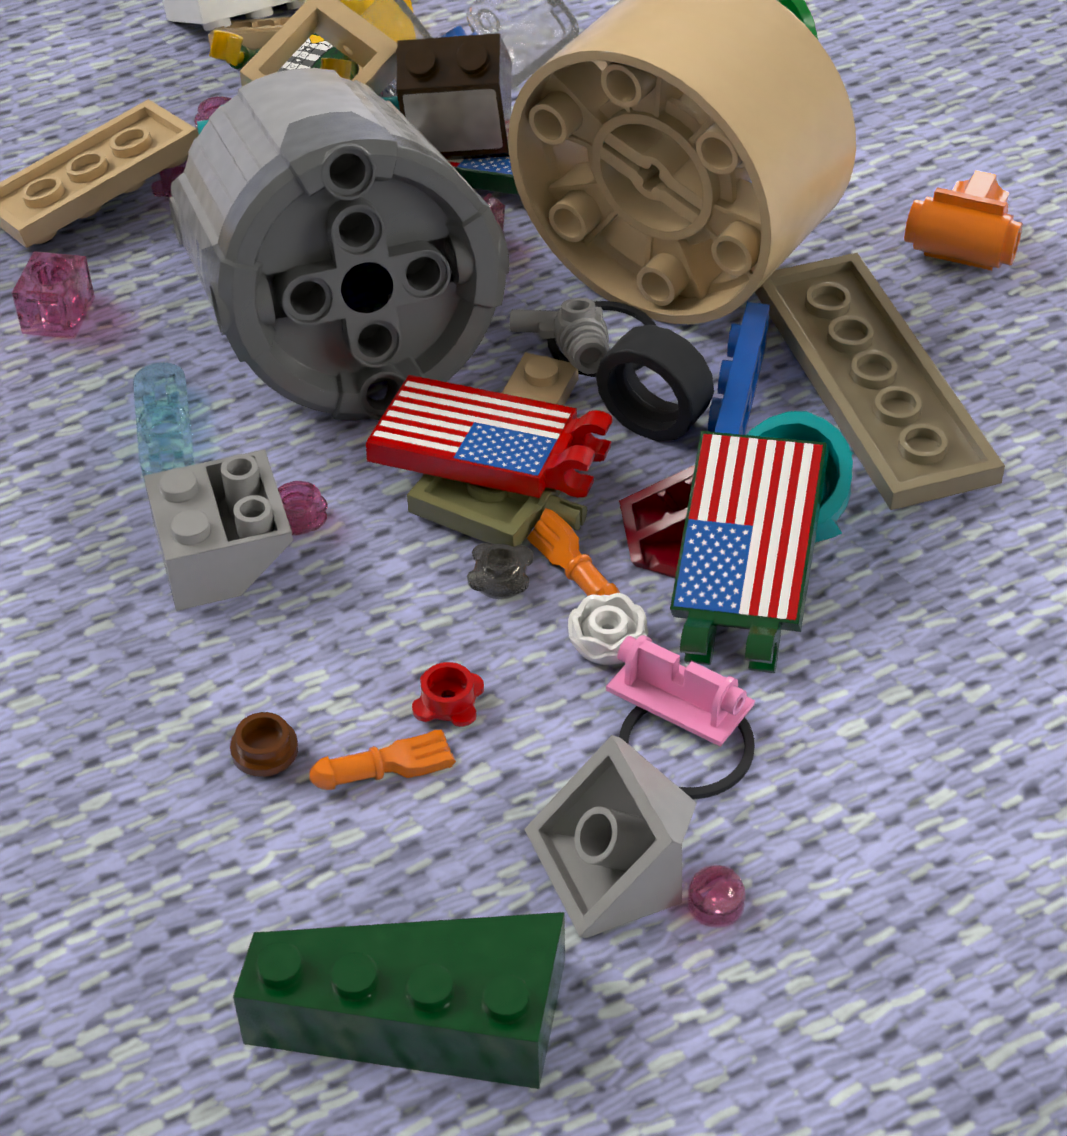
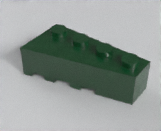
M565 912L254 932L233 994L243 1044L540 1089L565 964Z

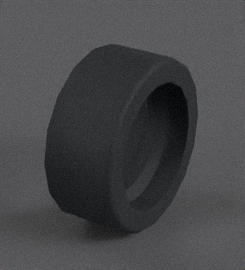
M654 325L633 327L600 360L596 373L598 393L607 410L622 426L640 436L658 442L676 440L688 432L709 407L714 394L712 373L701 353L687 339L672 330ZM632 363L646 366L659 374L671 387L678 400V404L665 401L651 393L639 380Z

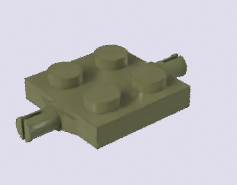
M423 474L421 479L407 494L409 513L512 553L517 550L532 531L545 508L556 512L576 531L580 530V525L583 526L588 511L585 505L559 497L562 491L545 487L541 497L536 498Z

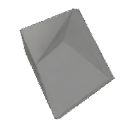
M613 735L605 741L524 829L577 933L582 938L594 936L682 903V843L697 803L622 738Z

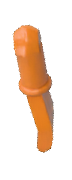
M545 508L534 529L527 537L529 542L552 565L562 566L565 569L566 577L569 580L575 581L587 596L620 593L616 585L609 583L592 564L591 557L580 553L579 538L572 527L556 512Z
M442 729L433 730L423 735L396 740L388 747L381 749L373 746L366 752L329 759L328 756L323 757L311 767L310 781L320 789L334 790L337 785L369 778L380 780L384 777V773L388 772L397 773L405 778L426 775L450 768L456 760L450 752V746L446 742L447 739Z

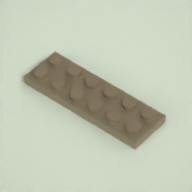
M858 253L775 270L755 291L762 304L770 305V318L890 510L1002 483L1005 465Z

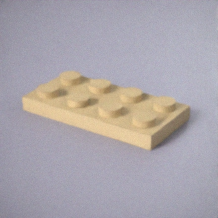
M147 99L1 181L0 228L26 248L33 244L45 243L52 239L59 229L77 219L94 215L103 204L122 193H130L139 189L146 179L165 168H173L184 163L188 158V151L194 139L199 136V133L192 125Z

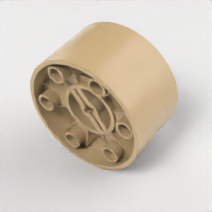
M620 0L542 65L526 81L513 106L508 142L511 169L521 201L542 239L568 270L606 300L638 308L651 317V319L671 324H698L724 317L743 305L836 207L847 189L853 172L856 154V129L847 91L830 56L807 26L777 0Z

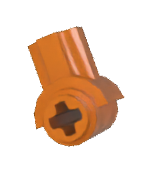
M975 170L970 179L957 181L953 190L937 187L934 191V197L927 196L924 201L915 199L908 215L904 241L913 243V249L924 251L925 256L992 271L993 267L1000 269L1002 264L1012 266L1020 243L1023 223L1013 221L1014 216L1008 214L1007 202L1009 192L999 186L996 174Z

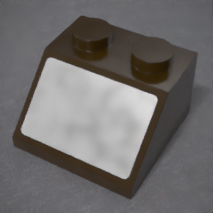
M501 34L398 40L396 91L400 112L430 141L446 160L509 156L508 134L511 118L512 59Z

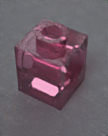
M36 251L32 253L12 291L22 334L75 339L95 299L86 256Z

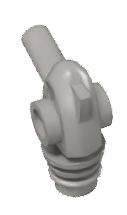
M568 299L561 304V308L558 311L511 310V332L539 333V336L544 339L555 338L556 343L569 362L583 373H597L600 360L610 350L608 329L603 320V309L595 307V302L591 299Z

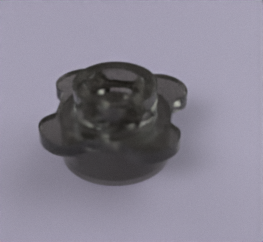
M488 542L474 547L472 558L475 561L474 570L467 574V583L470 588L480 591L485 596L493 599H508L524 592L529 587L526 569L534 561V555L530 548L523 545L512 547L507 544H492Z

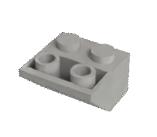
M265 449L144 476L153 524L176 611L241 596L293 541L292 531Z

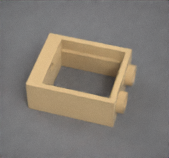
M307 0L240 70L241 86L277 72L315 32L360 65L363 69L352 81L357 80L370 86L379 96L397 76V42L339 0Z

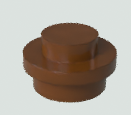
M270 712L254 713L244 718L236 727L230 741V752L235 766L248 775L258 777L275 775L287 769L296 759L299 748L294 729L281 716Z

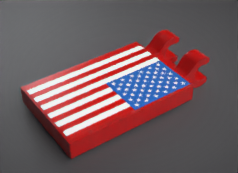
M408 375L367 439L366 458L367 462L536 498L541 497L545 487L560 490L572 497L583 498L587 497L594 483V476L580 474L574 469L587 472L592 461L601 462L605 460L611 448V441L596 438L591 433L605 436L612 423V416L604 411L592 410L577 418V408Z

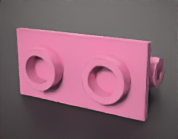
M641 635L637 639L627 636L623 640L618 650L617 658L624 662L625 665L606 686V691L720 747L755 704V700L747 697V692L738 687V680L732 676L726 678L692 661L687 667L679 664L680 655L652 643L651 638L645 635Z

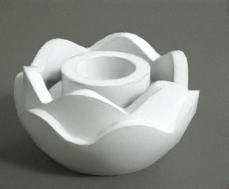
M622 593L601 596L589 595L582 600L577 609L571 611L568 619V632L572 645L585 659L601 665L623 663L617 658L618 650L623 640L627 636H632L636 639L641 635L648 637L649 633L644 610Z

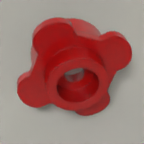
M453 662L433 665L421 675V696L412 703V713L416 719L422 722H428L433 719L451 721L457 727L468 726L476 720L475 700L477 696L484 692V681L479 675L471 673L465 666Z

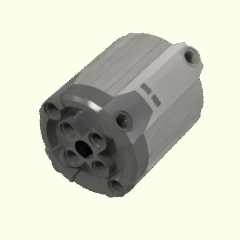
M301 68L275 72L238 89L236 96L223 106L218 107L209 117V121L199 136L194 139L188 151L189 157L184 172L172 182V197H169V205L178 242L180 245H184L214 309L221 335H226L239 361L246 362L264 383L283 397L301 406L330 413L335 420L357 421L371 418L380 420L408 375L444 382L451 379L474 354L489 328L496 307L502 306L506 274L509 273L510 266L509 254L502 228L496 222L489 205L389 100L385 101L378 96L370 86L357 80L351 81L340 77L335 70ZM363 262L378 263L385 267L392 276L393 293L387 295L388 303L378 311L370 307H359L352 310L342 298V280L345 274L357 264ZM387 381V393L383 399L374 400L366 395L371 384Z

